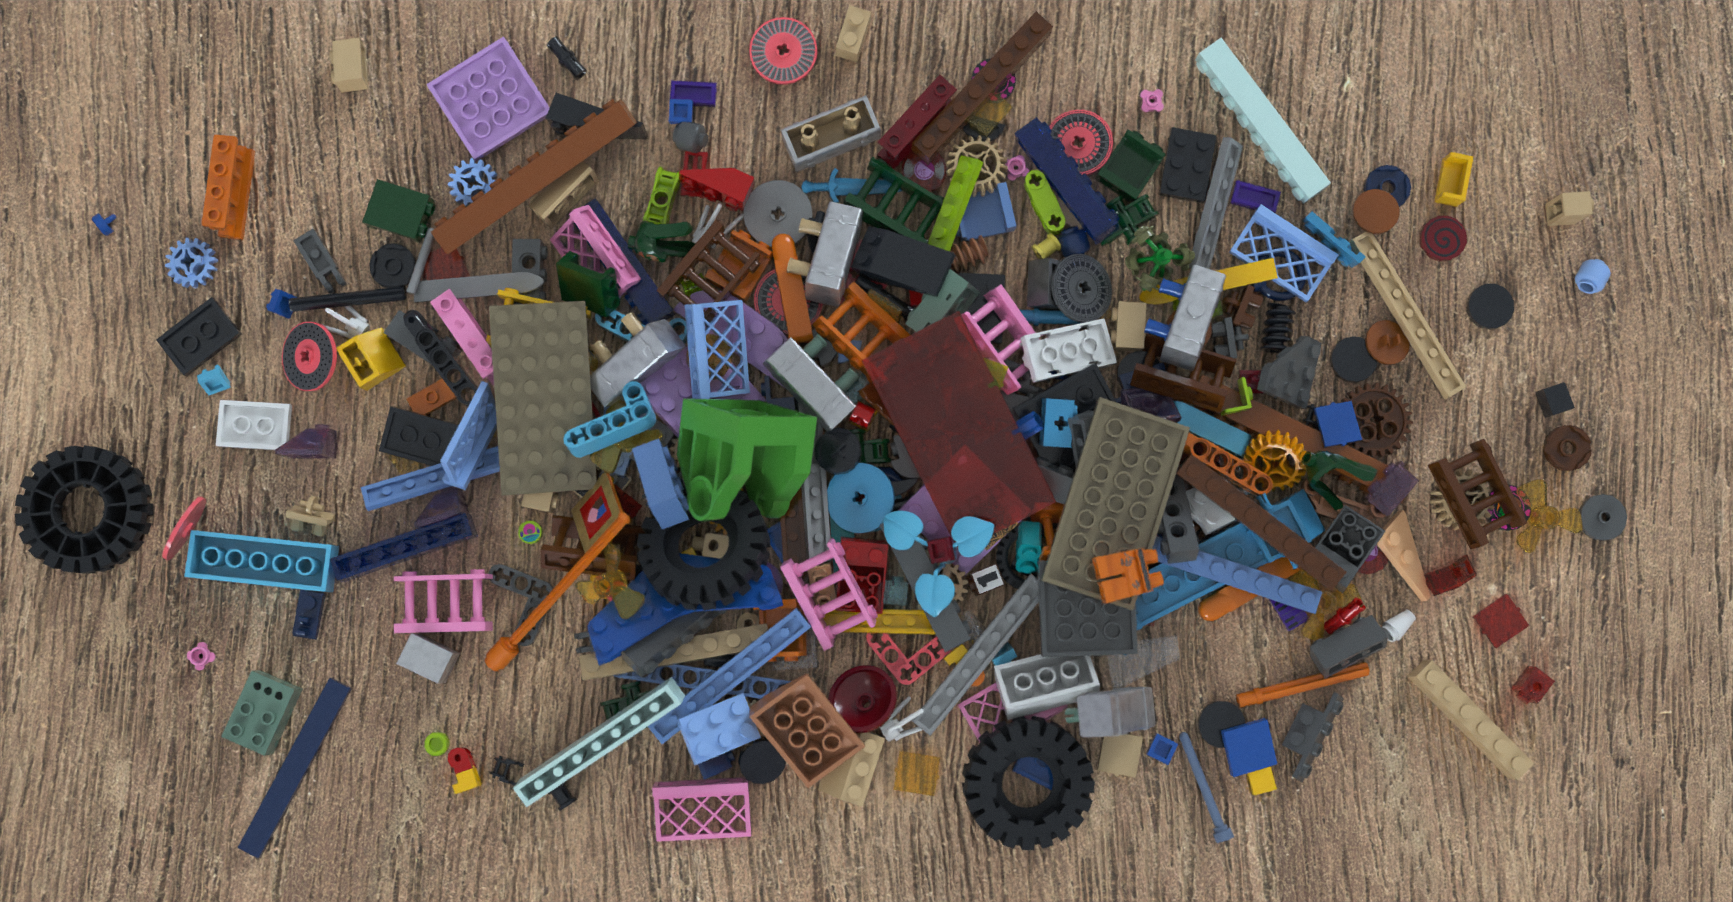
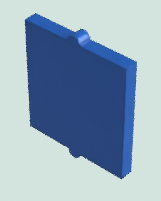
M1352 401L1337 404L1332 402L1330 405L1314 408L1324 448L1336 445L1343 447L1347 443L1362 440Z

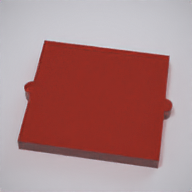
M442 247L429 253L423 270V278L427 280L468 277L470 274L463 262L464 257L460 256L457 248L448 255Z
M1504 594L1473 615V618L1482 629L1481 633L1486 635L1494 648H1498L1529 626L1520 613L1521 609L1515 606L1508 594Z

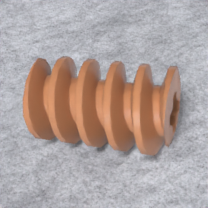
M982 235L978 236V242L974 238H970L969 246L964 240L960 242V248L956 243L952 244L950 252H953L956 256L950 268H953L958 273L959 265H962L964 270H967L969 262L974 268L978 259L982 265L985 264V257H988V251Z

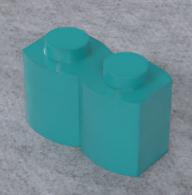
M1022 521L1018 527V538L1016 540V569L1018 572L1035 573L1038 570L1037 561H1039L1042 552V527L1040 522Z

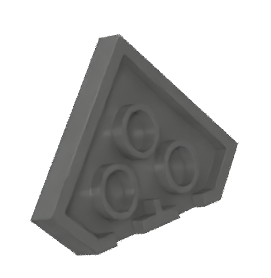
M1300 336L1295 340L1296 343L1292 347L1285 348L1276 356V360L1262 367L1257 390L1298 409H1306L1322 343L1309 336Z

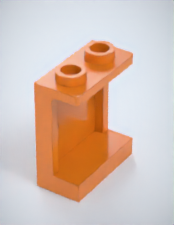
M732 230L730 242L749 257L757 251L761 258L759 261L761 264L753 274L749 273L732 293V295L746 303L771 262L773 252L770 251L771 247L762 241L756 243L751 240V236L745 231L739 230L737 232ZM723 249L717 259L718 262L735 275L744 266L742 262L726 249ZM709 269L705 275L707 282L722 290L729 284L714 269Z
M782 599L783 606L759 610V625L767 623V627L770 629L796 607L805 618L806 616L797 599ZM806 632L768 662L777 661V657H784V661H799L798 656H807Z

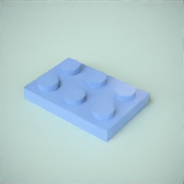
M744 693L677 720L694 765L761 738L756 724L749 717L750 708Z

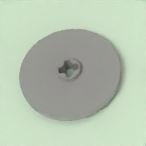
M783 180L768 181L759 185L751 192L744 207V222L748 232L757 242L762 241L771 248L772 240L778 234H788L793 238L795 244L806 235V233H799L801 219L805 218L808 220L812 218V207L807 195L797 185ZM777 209H781V213L784 214V216L779 217V220H776L775 215L772 214Z

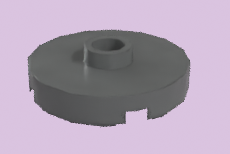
M1611 495L1591 496L1579 508L1580 528L1587 536L1594 540L1605 541L1614 539L1626 527L1627 514L1625 507L1618 499ZM1603 513L1607 516L1606 521H1603L1601 518Z

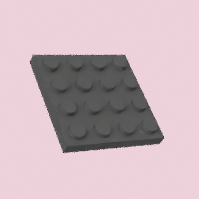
M1037 561L1041 657L1138 654L1136 603L1133 610L1111 603L1103 604L1101 600L1041 581L1046 561Z

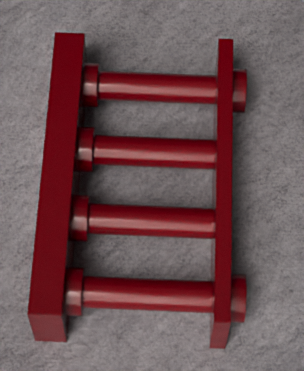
M939 75L878 141V144L883 148L877 154V157L885 161L890 168L896 170L912 152V142L952 101L950 98L957 89L943 76Z

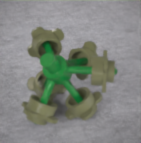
M1153 225L1151 227L1142 226L1138 228L1134 233L1135 238L1132 240L1133 244L1137 242L1141 247L1148 244L1150 256L1145 257L1143 252H1137L1136 248H1131L1129 256L1125 258V264L1128 269H1131L1134 276L1139 274V270H1143L1146 267L1147 262L1153 261L1155 266L1151 267L1150 274L1143 272L1140 278L1135 276V279L1140 281L1139 286L1142 287V290L1151 292L1152 288L1159 291V288L1156 286L1161 285L1163 278L1172 281L1173 269L1166 265L1171 259L1176 266H1181L1183 271H1187L1189 264L1195 258L1194 251H1190L1186 243H1181L1179 248H1176L1172 253L1171 246L1167 241L1169 238L1168 234L1161 232L1155 236V233L1152 231L1154 229Z

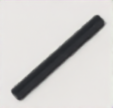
M404 287L290 298L289 308L292 312L401 301L406 299V291Z

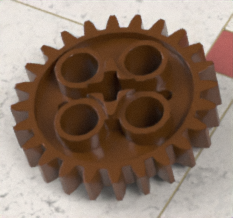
M1376 382L1372 388L1369 383L1364 384L1363 389L1357 386L1355 387L1356 393L1353 391L1347 393L1349 399H1341L1342 403L1352 401L1360 433L1361 429L1365 428L1370 434L1369 439L1362 437L1361 441L1352 442V448L1360 449V452L1364 454L1369 452V456L1372 458L1375 457L1377 452L1380 458L1385 456V451L1390 455L1394 453L1393 448L1396 450L1400 449L1401 445L1399 442H1407L1404 434H1410L1412 431L1406 428V426L1413 424V421L1407 420V416L1412 414L1410 411H1405L1409 403H1401L1404 395L1396 397L1397 389L1388 392L1387 384L1383 385L1380 389L1379 383ZM1380 401L1387 405L1386 413L1379 409ZM1357 405L1364 408L1365 414L1363 417L1357 414ZM1370 418H1377L1378 422H1371ZM1385 424L1391 426V435H1387L1384 432Z

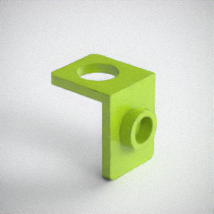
M1245 377L1237 380L1242 406L1225 409L1221 412V416L1247 411L1252 408L1251 400H1253L1251 387H1247Z

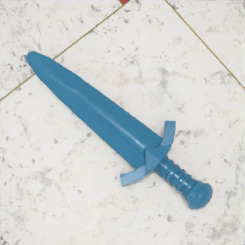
M835 168L830 175L828 183H813L805 180L801 188L805 194L813 191H828L831 201L839 203L836 196H847L848 193L857 195L867 179L836 178L839 170ZM877 180L868 195L885 194L891 183L885 180Z

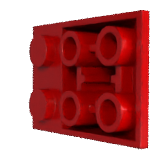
M735 168L680 170L679 172L680 183L684 184V189L692 193L701 190L704 192V198L715 203L717 200L723 202L727 209L734 212L738 210L744 211L748 198L754 189V177Z
M841 537L840 543L845 551L843 557L868 605L872 604L877 614H882L889 545L887 540ZM845 578L837 582L836 598L851 591ZM856 600L835 609V611L862 612Z

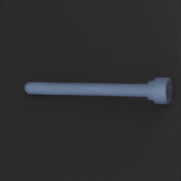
M1182 732L1179 735L1180 741L1215 826L1213 828L1215 832L1213 833L1216 843L1227 841L1234 837L1231 827L1223 823L1189 735L1186 732Z

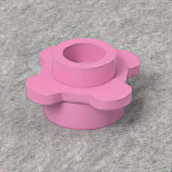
M1159 89L1150 92L1143 90L1140 94L1142 98V111H1162L1164 108L1161 101L1163 92Z
M1017 155L1010 160L1007 159V163L1004 164L1008 166L1007 178L1010 181H1014L1020 176L1026 177L1029 172L1024 162L1025 158L1022 155Z
M205 642L198 643L197 647L187 653V659L195 665L196 670H203L205 665L213 662L216 657L213 652L209 651Z

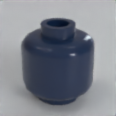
M1078 225L1060 231L1061 235L1058 237V241L1061 244V252L1064 258L1073 254H1085V252L1090 250L1091 246L1085 229L1078 228Z

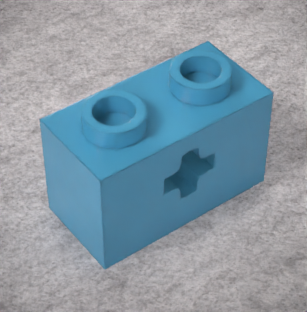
M1042 398L1041 419L1044 429L1040 431L1039 445L1071 448L1072 434L1068 418L1077 415L1078 409L1077 405H1074L1075 400ZM1063 420L1064 423L1059 425V428L1054 425L1055 421Z

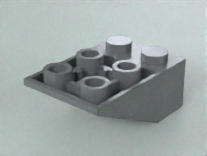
M1346 505L1315 547L1346 571V574L1335 586V589L1341 593H1344L1386 532Z

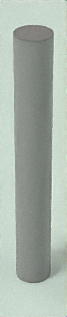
M428 227L406 290L409 294H416L434 241V236L431 234L434 228Z

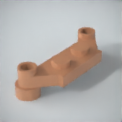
M1306 478L1301 485V489H1304L1316 513L1335 520L1342 509L1335 511L1313 488L1309 490V482ZM1336 495L1343 502V507L1345 505L1368 520L1383 518L1390 511L1389 504L1383 499H1377L1369 505H1364ZM1375 506L1379 509L1378 513L1375 512Z

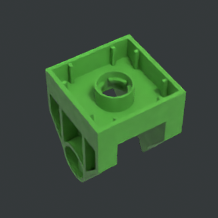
M683 398L677 458L687 490V503L692 516L699 521L717 520L726 517L731 502L744 483L750 501H754L762 516L766 518H780L784 516L789 508L791 499L810 474L817 417L761 400Z

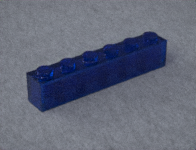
M1036 117L1014 133L1016 141L1037 169L1043 172L1050 186L1097 245L1119 229L1118 221L1120 218L1112 208L1109 210L1104 204L1106 200L1099 191L1095 192L1092 189V182L1085 173L1081 175L1077 169L1079 166L1072 156L1067 157L1064 153L1065 147L1058 138L1054 140L1050 135L1052 131L1045 121L1041 123Z
M594 198L586 205L592 208L641 277V280L636 285L631 286L626 291L628 294L624 297L632 308L637 306L641 312L637 316L643 325L646 326L648 323L663 319L668 320L674 316L673 309L667 301L658 295L656 291L658 289L633 251L628 249V244L597 199ZM587 241L588 245L590 246V248H591L592 251H593L592 246H591L590 243ZM600 259L601 264H602L603 267L606 269V266L604 265V263H603L602 260Z
M463 513L330 558L336 580L346 582L478 537L471 514Z

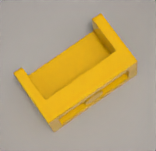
M1450 152L1442 159L1435 203L1457 207L1465 201L1473 156Z

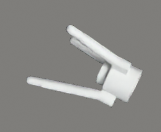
M721 203L717 205L708 223L703 227L710 209L709 205L705 206L698 227L693 234V243L696 244L713 224L722 207ZM740 214L730 223L723 233L726 235L744 218V214Z
M344 306L356 318L352 317L350 320L329 308L325 309L327 313L345 323V329L348 331L323 325L329 332L351 339L356 335L369 331L370 325L367 324L368 320L362 317L352 306Z
M910 696L894 709L891 717L879 727L888 742L893 739L898 741L905 736L922 731L919 726L903 731L902 726L924 712L923 709H919L901 721H898L897 718L893 719L911 700Z

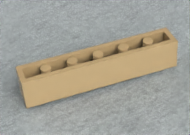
M1423 660L1408 675L1413 683L1507 778L1519 780L1534 765L1512 740L1432 660Z

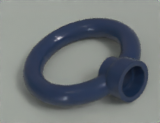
M1289 250L1291 262L1301 261L1297 254ZM1285 252L1273 253L1274 257L1286 258ZM1269 254L1258 256V261L1270 259ZM1304 264L1296 265L1297 277L1306 276ZM1306 280L1297 281L1298 290L1302 291ZM1266 281L1250 284V286L1255 287L1254 292H1260L1265 297L1275 301H1285L1296 297L1289 291L1277 292L1270 289Z

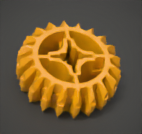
M1279 429L1275 435H1272L1268 430L1266 437L1260 433L1257 436V440L1252 439L1250 446L1246 447V454L1243 458L1244 462L1267 474L1272 479V491L1276 487H1280L1283 491L1285 485L1292 488L1294 482L1299 483L1301 476L1306 474V465L1302 463V458L1307 451H1304L1303 443L1297 444V436L1290 439L1289 432L1285 433L1284 436L1280 435ZM1289 453L1295 461L1293 467L1289 464V461L1287 460V455ZM1258 455H1260L1262 457V460L1265 462L1263 468L1259 465L1257 461ZM1257 478L1255 481V485L1261 482L1263 488V480L1261 478Z

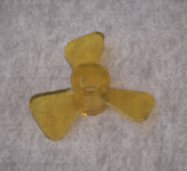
M621 399L616 401L607 409L606 414L625 407L626 403ZM625 422L620 423L617 427L623 426ZM658 429L643 431L591 453L590 459L605 473L611 474L615 472L622 452L633 451L632 448L656 439L661 440L663 433Z
M1535 479L1517 487V495L1531 508V515L1528 519L1530 526L1516 538L1517 545L1524 552L1532 553L1535 550L1542 529H1554L1559 526L1572 533L1578 534L1582 531L1581 514L1578 509L1570 507L1558 511L1553 506H1547V483L1544 480ZM1545 512L1546 520L1543 523L1542 514Z
M609 543L604 548L607 572L598 575L594 581L576 582L575 587L589 604H595L601 598L612 596L620 617L628 619L642 607L645 597L643 594L627 588L625 574L617 570L621 559L620 550Z
M1302 569L1288 579L1320 590L1317 581ZM1350 583L1344 593L1338 590L1333 593L1324 590L1321 596L1326 600L1325 607L1321 609L1318 606L1316 613H1311L1301 628V634L1313 641L1323 638L1324 614L1333 612L1336 606L1345 607L1355 597L1362 601L1358 588L1354 584Z

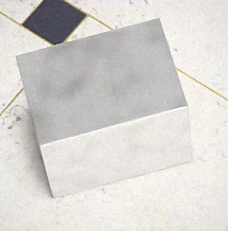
M411 633L396 664L437 684L446 683L460 653L422 634Z

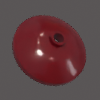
M861 665L847 670L837 678L831 687L828 700L855 733H866L879 728L891 717L897 703V689L892 678L884 670L871 665ZM866 703H870L867 708H864Z

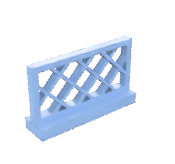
M1262 204L1256 209L1229 251L1230 254L1246 264L1258 261L1257 256L1269 254V258H1274L1273 253L1285 252L1287 263L1280 265L1275 263L1276 272L1279 268L1288 267L1291 279L1283 280L1278 276L1277 279H1272V281L1306 303L1339 255ZM1254 222L1262 227L1264 235L1252 236L1251 226ZM1278 237L1281 239L1283 248L1272 250L1270 238ZM1265 239L1268 251L1256 252L1254 241ZM1249 242L1252 254L1244 255L1238 251L1237 248L1240 243ZM1296 249L1301 252L1303 260L1291 262L1289 250ZM1316 262L1323 266V269L1319 274L1311 275L1308 263ZM1304 264L1306 276L1295 278L1293 266ZM1308 280L1310 289L1307 294L1298 290L1297 281Z
M732 300L685 304L692 398L709 399L711 397L750 393L743 301ZM736 305L737 315L731 321L723 313L729 306ZM703 308H712L717 313L710 323L704 318ZM720 317L729 324L722 334L714 327ZM732 328L738 332V339L734 344L726 338V335ZM710 330L719 336L713 346L706 342V335ZM722 340L731 347L724 357L715 350ZM734 351L740 355V362L736 368L727 361ZM712 353L721 360L714 370L708 366V359ZM724 364L733 371L726 381L718 374ZM736 374L742 379L743 389H734L729 384ZM716 377L723 385L717 392H710V382Z
M481 381L440 461L446 472L442 479L443 482L466 490L497 429L495 400L489 384Z

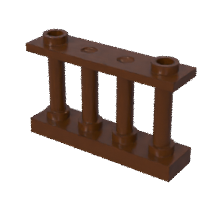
M716 219L656 291L665 301L669 297H674L683 305L697 304L684 294L679 287L684 279H689L713 298L714 302L726 301L749 273L753 274L761 264L759 262L761 259L760 254L757 251L751 257L745 254L724 237V225ZM713 244L721 245L744 264L736 275L710 255L709 249ZM699 261L701 263L704 261L729 282L721 293L695 273L694 267ZM708 308L706 311L704 310V318L710 323L714 319L716 312L712 308Z
M1146 333L1144 349L1142 351L1148 353L1144 365L1136 363L1130 385L1221 413L1228 390L1221 388L1223 378H1231L1237 359L1202 349L1194 371H1191L1188 379L1175 375L1177 366L1168 364L1166 372L1153 368L1156 356L1161 357L1165 341L1164 338ZM1201 370L1215 373L1212 385L1198 382Z
M1485 439L1469 444L1472 452L1452 462H1448L1445 457L1428 465L1470 550L1488 544L1487 534L1507 524H1510L1511 528L1527 524L1525 513L1519 507L1492 454V448L1486 443ZM1477 460L1483 473L1460 484L1454 471ZM1488 481L1493 488L1494 494L1470 505L1465 492ZM1499 502L1505 515L1481 526L1476 513Z
M553 515L552 536L556 537L553 545L542 544L540 549V568L569 572L585 552L574 518ZM626 524L581 574L635 581L637 556L632 555L635 546L638 547V534H645L641 526ZM565 537L579 539L577 547H562ZM611 544L625 545L623 554L609 553Z

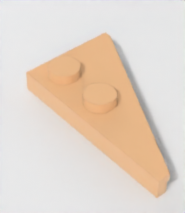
M1400 510L1382 528L1386 532L1377 545L1421 602L1427 601L1431 597L1406 513L1404 510Z

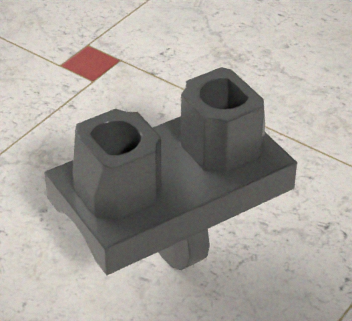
M1232 317L1224 318L1221 322L1211 324V338L1222 337L1224 344L1213 346V352L1237 359L1236 345L1237 350H1244L1243 341L1249 340V334H1242L1241 327H1234L1233 331Z

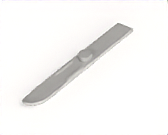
M515 272L420 281L414 295V302L432 301L448 289H451L457 299L497 296L498 289L504 291L505 288L518 290V294L526 293L544 285V279L529 272Z

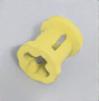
M1049 233L1047 238L1038 245L1034 244L1032 250L1038 259H1045L1055 251H1060L1061 244L1052 233Z

